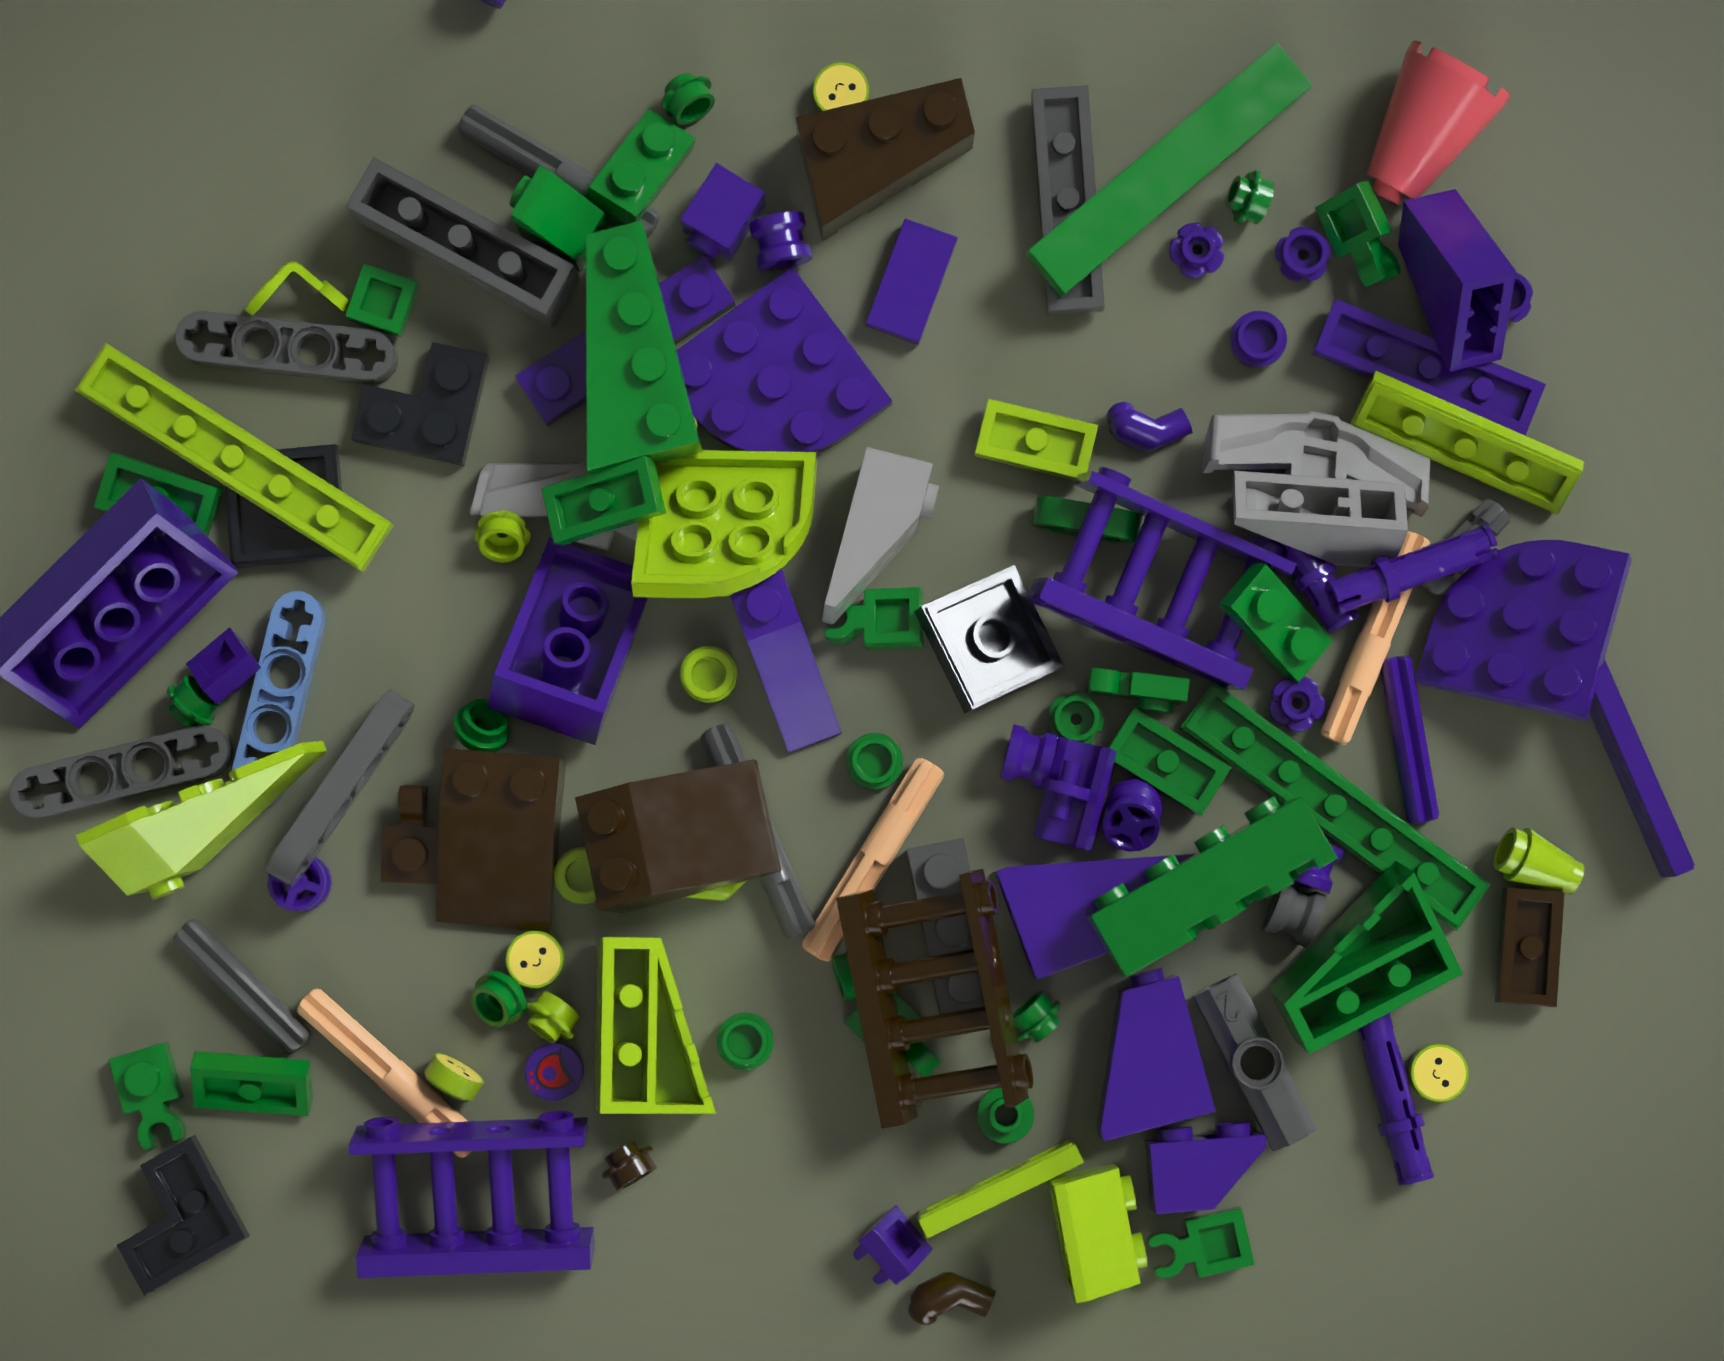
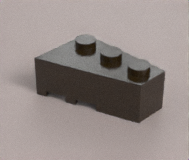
M962 78L796 117L797 137L823 241L836 234L838 229L866 212L870 213L881 206L883 201L909 185H915L973 148L975 130Z

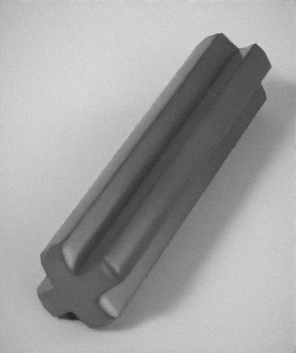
M189 920L176 932L173 937L174 943L285 1053L293 1054L297 1052L311 1036L310 1030L199 920Z

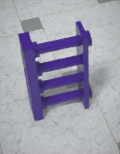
M1099 467L1098 472L1089 471L1078 474L1074 485L1093 493V499L1062 573L1055 572L1053 579L1049 577L1034 579L1026 600L1211 683L1215 682L1222 688L1227 690H1245L1253 669L1237 662L1240 653L1236 651V647L1243 631L1226 613L1215 640L1208 641L1206 647H1203L1186 639L1189 630L1185 626L1217 550L1246 563L1241 577L1253 562L1267 564L1276 576L1293 574L1297 564L1281 557L1283 548L1269 540L1251 536L1248 542L1130 488L1131 479L1120 472L1106 467ZM1115 504L1141 514L1145 519L1113 596L1107 595L1103 602L1084 593L1087 584L1083 580ZM1166 527L1196 540L1164 619L1157 618L1154 625L1136 617L1138 607L1134 603Z
M550 1111L539 1115V1119L399 1124V1120L396 1118L378 1117L365 1121L364 1125L357 1126L349 1142V1155H372L376 1231L372 1232L371 1235H364L356 1255L357 1278L590 1270L595 1250L594 1227H580L578 1223L573 1222L569 1148L584 1147L588 1132V1117L574 1118L573 1113L568 1111ZM546 1148L550 1224L546 1225L545 1229L522 1230V1227L515 1222L511 1149ZM488 1150L492 1226L487 1231L464 1232V1229L458 1226L453 1152ZM430 1152L434 1228L429 1233L406 1234V1231L400 1228L395 1154Z

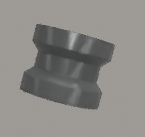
M1295 883L1273 895L1264 919L1262 931L1272 935L1282 932L1291 936L1294 944L1307 948L1322 918L1327 895L1317 891L1309 894L1297 889Z

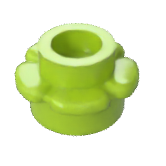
M499 510L487 513L479 519V528L474 531V537L479 545L480 552L486 558L504 563L513 561L522 555L524 548L530 542L531 532L528 528H525L526 522L521 516L510 511Z
M543 991L536 1002L526 1005V1010L531 1016L527 1025L541 1038L550 1043H555L559 1037L565 1040H571L574 1037L571 1030L580 1017L562 999L552 993Z

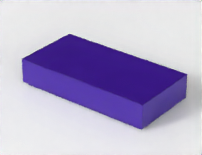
M905 218L868 316L866 326L919 345L958 237Z

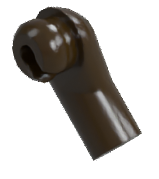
M943 1272L915 1288L910 1295L911 1302L908 1306V1312L910 1317L921 1325H930L936 1322L937 1316L956 1306L986 1317L996 1290L954 1272Z

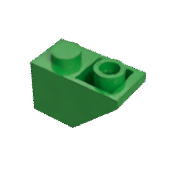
M542 166L538 167L532 178L524 176L521 179L509 203L514 208L510 215L521 237L573 264L575 270L579 272L582 271L586 264V234L605 230L609 225L605 213Z

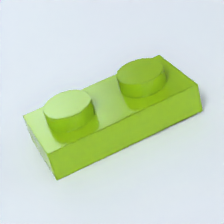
M988 399L974 457L1076 481L1078 474L1088 471L1098 425Z

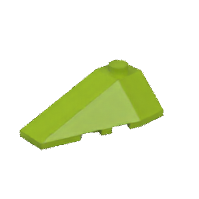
M323 741L296 744L232 770L228 773L231 780L226 783L220 778L200 785L196 784L179 791L178 796L181 802L174 805L173 801H167L149 808L144 805L75 836L79 846L127 896L149 892L152 900L164 897L184 888L183 877L201 870L327 752Z

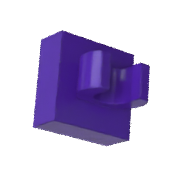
M895 1205L883 1214L859 1239L861 1244L856 1248L853 1256L858 1261L866 1254H870L881 1267L880 1271L872 1278L876 1284H882L890 1278L897 1285L908 1277L933 1249L899 1207Z

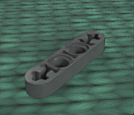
M199 311L185 316L178 324L175 332L176 345L180 352L193 363L207 367L362 384H380L393 375L398 364L397 351L392 342L381 332L371 329ZM207 325L208 330L213 335L231 338L229 327H236L231 339L233 357H226L229 349L224 344L216 343L206 344L204 352L199 353V348L189 340L191 334H200L202 326ZM256 330L268 331L274 338L273 351L268 357L261 360L247 357L244 351L246 338ZM312 336L324 337L330 344L329 357L318 366L306 365L300 358L301 345ZM348 339L345 347L350 352L359 353L367 352L369 344L376 343L378 351L386 356L384 362H375L373 370L366 371L365 365L360 360L344 358L346 368L344 370L338 369L342 359L340 340Z
M390 689L386 691L274 851L267 865L266 872L290 887H293L301 879L405 728L414 711L415 705Z
M206 725L194 726L29 767L20 771L13 779L10 786V800L13 807L21 815L36 819L51 818L215 777L229 767L233 757V746L229 737L221 730ZM205 736L207 742L218 744L219 753L211 755L210 766L205 767L204 762L197 759L179 762L185 772L177 776L178 760L170 747L171 743L177 742V751L182 753L199 748V738ZM147 749L157 750L164 759L165 768L163 773L152 782L143 781L137 776L135 771L136 758ZM99 763L106 768L109 774V782L107 788L102 793L91 796L82 790L79 777L81 771L87 765ZM66 769V787L73 798L72 802L67 803V793L64 792L45 796L43 798L44 807L42 808L39 807L37 802L27 801L26 792L34 789L33 779L38 778L40 784L45 785L63 783L65 781L60 775V771Z

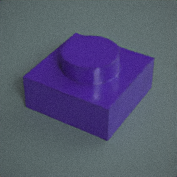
M230 627L186 663L202 690L216 704H219L230 693L241 689L248 682L249 678L261 668L244 641Z

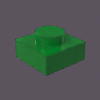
M363 263L345 317L349 321L402 338L420 284L417 280Z

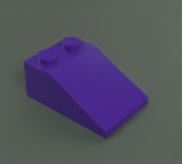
M549 537L495 670L487 708L596 745L649 598L633 597L631 585L633 566L571 544H555L553 538Z

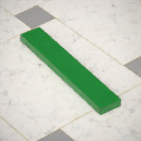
M1277 42L1031 247L1025 255L1060 297L1064 296L1313 86L1312 83Z
M1212 682L1180 725V730L1271 797L1274 796L1281 804L1302 796L1324 835L1379 876L1395 861L1413 871L1436 918L1452 930L1458 931L1491 885L1217 683Z

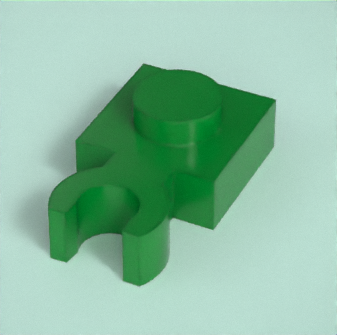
M921 587L865 589L864 605L854 606L852 603L843 613L847 615L846 623L837 629H825V637L832 644L843 645L853 641L858 635H864V645L867 650L924 648V630L914 612L924 605V593Z
M1091 668L1089 670L1087 693L1139 700L1138 709L1141 711L1171 714L1173 704L1183 705L1187 702L1190 679Z
M163 1042L108 1059L123 1113L128 1114L138 1110L141 1112L142 1121L138 1126L137 1136L142 1148L148 1150L157 1147L153 1136V1129L159 1122L165 1123L170 1128L173 1141L184 1139L186 1136L184 1121L177 1113L170 1110L168 1101L184 1097L169 1042Z
M1239 1206L1183 1219L1186 1236L1177 1238L1169 1232H1156L1146 1238L1149 1247H1157L1164 1244L1169 1245L1173 1250V1258L1168 1264L1153 1268L1154 1274L1159 1278L1173 1277L1183 1269L1185 1264L1191 1262L1194 1264L1198 1278L1255 1265L1242 1208Z

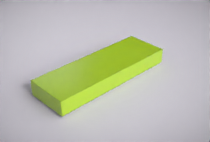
M1067 1139L920 1210L917 1215L918 1221L928 1239L1083 1164L1084 1161L1076 1144L1072 1140L1069 1141Z

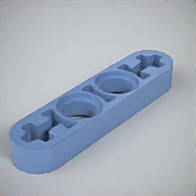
M292 591L282 595L275 602L271 610L258 663L261 668L255 675L232 770L260 759L256 757L249 758L251 747L265 753L274 754L297 744L326 626V613L323 605L315 597L305 592ZM300 602L305 603V611L313 616L311 625L305 624L300 626L296 642L300 644H308L305 654L290 647H276L279 636L290 641L293 624L285 620V614L287 610L296 611ZM282 657L294 658L301 669L298 682L287 689L277 688L270 678V669L273 663ZM268 712L280 713L285 718L287 724L285 736L274 744L262 742L256 732L259 718ZM283 793L268 807L275 805L282 798Z

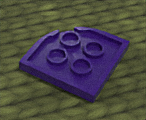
M792 266L677 350L693 416L697 419L698 424L711 436L737 451L818 453L838 444L892 405V399Z
M1536 540L1500 549L1499 558L1470 567L1450 587L1435 613L1416 676L1418 683L1424 686L1587 722L1631 565L1630 554L1569 541Z

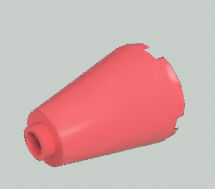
M1417 40L1412 41L1406 50L1366 173L1375 180L1372 186L1374 192L1397 206L1401 205L1404 198L1408 200L1419 198L1496 117L1511 97L1502 87L1495 97L1485 87L1489 81L1488 77L1439 49L1433 47L1427 57L1422 55V42Z

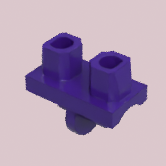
M1059 737L1049 778H1042L1040 790L1045 791L1034 837L1088 851L1092 850L1100 825L1099 819L1107 788L1111 783L1117 751L1107 747Z

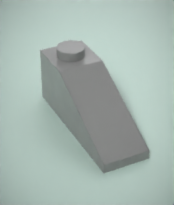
M866 447L825 600L822 622L834 624L915 536L920 516L932 517L939 490V485L929 483L933 463Z
M1234 471L1232 477L1234 525L1335 565L1370 567L1371 561L1381 556H1385L1388 560L1398 557L1408 532L1405 483Z

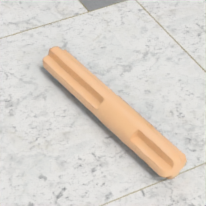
M1408 531L1398 556L1428 546L1430 541L1422 535ZM1413 588L1400 592V598L1387 603L1385 599H1381L1372 603L1363 628L1359 631L1338 682V689L1320 730L1324 738L1342 745H1346L1351 740L1363 708L1372 693L1382 664L1390 649V642Z
M917 758L913 762L816 919L814 928L808 932L803 940L802 947L807 952L822 961L828 962L832 960V957L844 940L836 898L872 889L874 892L943 780L944 772L938 766L923 758Z
M321 989L311 990L297 1007L298 1014L378 1084L379 1088L418 1123L467 1122L438 1092L402 1060H399ZM456 1151L453 1153L458 1157L464 1158L471 1151Z

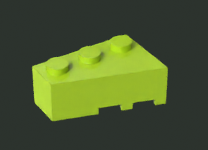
M597 937L594 1110L600 1114H716L661 938Z

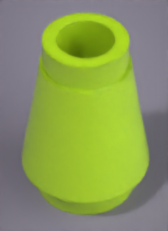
M1512 827L1508 829L1502 836L1494 854V869L1503 872V877L1507 881L1558 892L1562 891L1571 895L1579 887L1584 875L1583 863L1574 860L1573 857L1530 828L1518 830Z

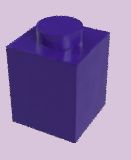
M716 163L680 219L683 232L688 235L685 242L694 250L710 259H714L718 253L731 261L750 231L749 224L759 217L766 206L764 191Z

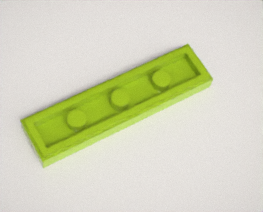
M1376 370L1350 423L1355 427L1426 456L1437 463L1556 515L1559 514L1584 467V461Z

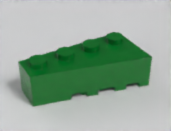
M642 220L586 234L588 473L642 456L651 457L654 459V463L658 464L703 452Z
M1273 796L1246 811L1244 815L1249 823L1229 834L1225 826L1222 825L1194 841L1199 852L1179 863L1175 855L1172 854L1145 869L1143 872L1149 881L1129 892L1124 883H1121L1093 899L1098 910L1089 914L1087 918L1121 977H1128L1195 939L1197 934L1204 929L1210 930L1237 916L1248 908V904L1256 899L1260 901L1294 884V881L1299 879L1298 875L1310 868L1318 866L1321 869L1337 860L1336 853L1303 797L1301 796L1279 805Z

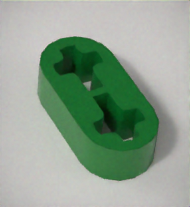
M1039 496L1036 499L1032 526L1045 531L1077 537L1090 503L1058 497ZM1113 508L1100 541L1134 545L1141 529L1143 516L1133 511Z

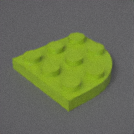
M702 450L703 452L655 464L666 514L638 522L631 580L633 597H726L758 584L775 574L797 553L808 535L813 519L815 502L816 452Z

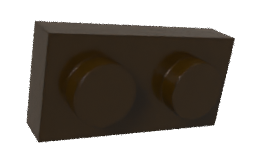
M1503 888L1495 1002L1557 1007L1565 893Z

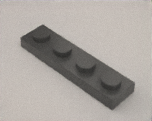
M1088 85L1032 89L1031 92L1041 239L1096 194ZM1099 265L1062 297L1058 295L1044 278L1047 315L1103 312L1105 305L1102 265Z

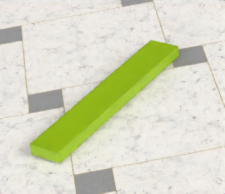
M105 343L75 389L76 392L363 573L394 527V524L107 343Z

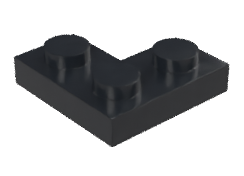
M432 342L419 396L364 384L351 439L360 444L465 466L490 359L489 356L485 353Z
M196 1135L187 1138L140 1165L167 1217L117 1244V1247L145 1296L250 1236Z

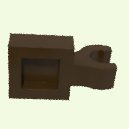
M400 786V825H383L381 882L437 884L439 826H426L428 786Z

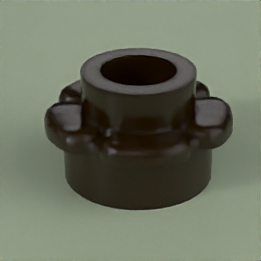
M635 1141L620 1147L605 1158L609 1168L603 1172L602 1177L604 1179L610 1178L617 1192L629 1187L657 1168L649 1155L653 1148L646 1146L639 1149Z

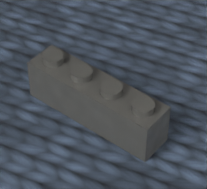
M375 157L372 158L346 204V208L356 222L550 327H553L579 281L573 264Z

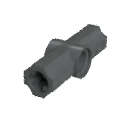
M1238 973L1194 994L1192 997L1226 1061L1228 1073L1237 1082L1263 1134L1266 1135V1140L1271 1150L1276 1151L1290 1146L1317 1130L1318 1128L1284 1064L1282 1051L1272 1041ZM1260 1046L1267 1052L1269 1058L1268 1068L1261 1076L1249 1078L1242 1071L1240 1065L1241 1057L1248 1048Z

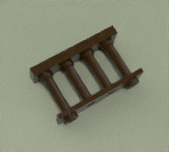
M983 868L959 875L962 888L960 892L883 906L881 901L875 902L873 889L836 898L882 1129L905 1125L918 1117L917 1108L921 1107L922 1101L995 1088H1002L1005 1108L1017 1106L1029 1098L1027 1089L1033 1087L1032 1066L1026 1053L1020 1054L993 915H997L999 912L998 895L993 881L985 880ZM967 914L974 949L895 963L892 958L887 959L882 936L887 935L888 929ZM975 972L979 973L985 1007L906 1020L903 1015L898 1016L894 993L898 992L899 986ZM990 1030L997 1064L920 1078L915 1073H909L905 1050L910 1049L911 1043Z

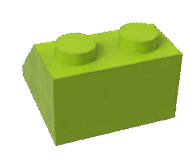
M1113 1163L1062 1173L1048 1180L1067 1287L1075 1303L1087 1302L1141 1284L1138 1268L1148 1267L1141 1232L1131 1234L1127 1211L1137 1209L1130 1175L1120 1177L1119 1168Z

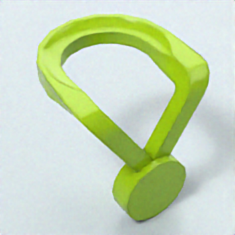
M289 261L265 282L244 308L246 312L253 316L292 271L298 273L344 313L348 309L350 300L325 279L321 282L300 263Z

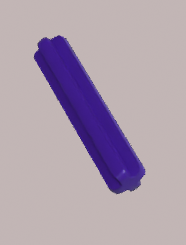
M1409 656L1386 658L1382 664L1381 677L1406 819L1412 824L1434 821L1439 817V809L1413 662Z

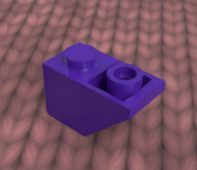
M1250 1122L1215 1124L1216 1134L1193 1136L1191 1126L1158 1129V1139L1145 1140L1150 1209L1155 1214L1214 1210L1267 1147L1266 1135L1259 1131L1250 1132Z

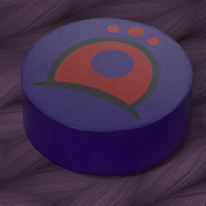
M559 1042L548 1043L540 1046L530 1055L525 1067V1077L528 1086L537 1096L545 1100L558 1101L569 1097L579 1088L584 1077V1065L578 1052L571 1046Z

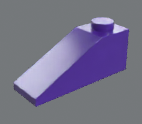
M782 569L764 581L730 595L788 753L841 734L842 732Z

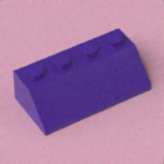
M140 478L0 617V677L80 729L238 571L179 506Z

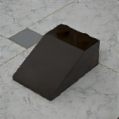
M445 748L439 803L437 922L540 931L551 930L555 887L554 872L557 865L566 761L561 758Z
M752 759L629 782L575 797L598 910L622 914L782 872L757 760Z

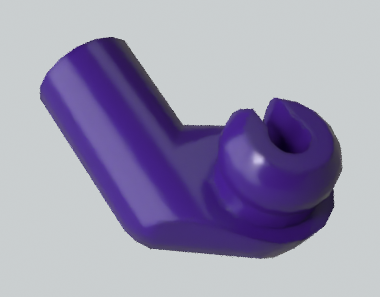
M1118 402L1112 405L1106 414V421L1109 424V431L1117 441L1140 452H1152L1193 433L1188 417L1182 408L1153 419L1134 410V406L1128 402Z

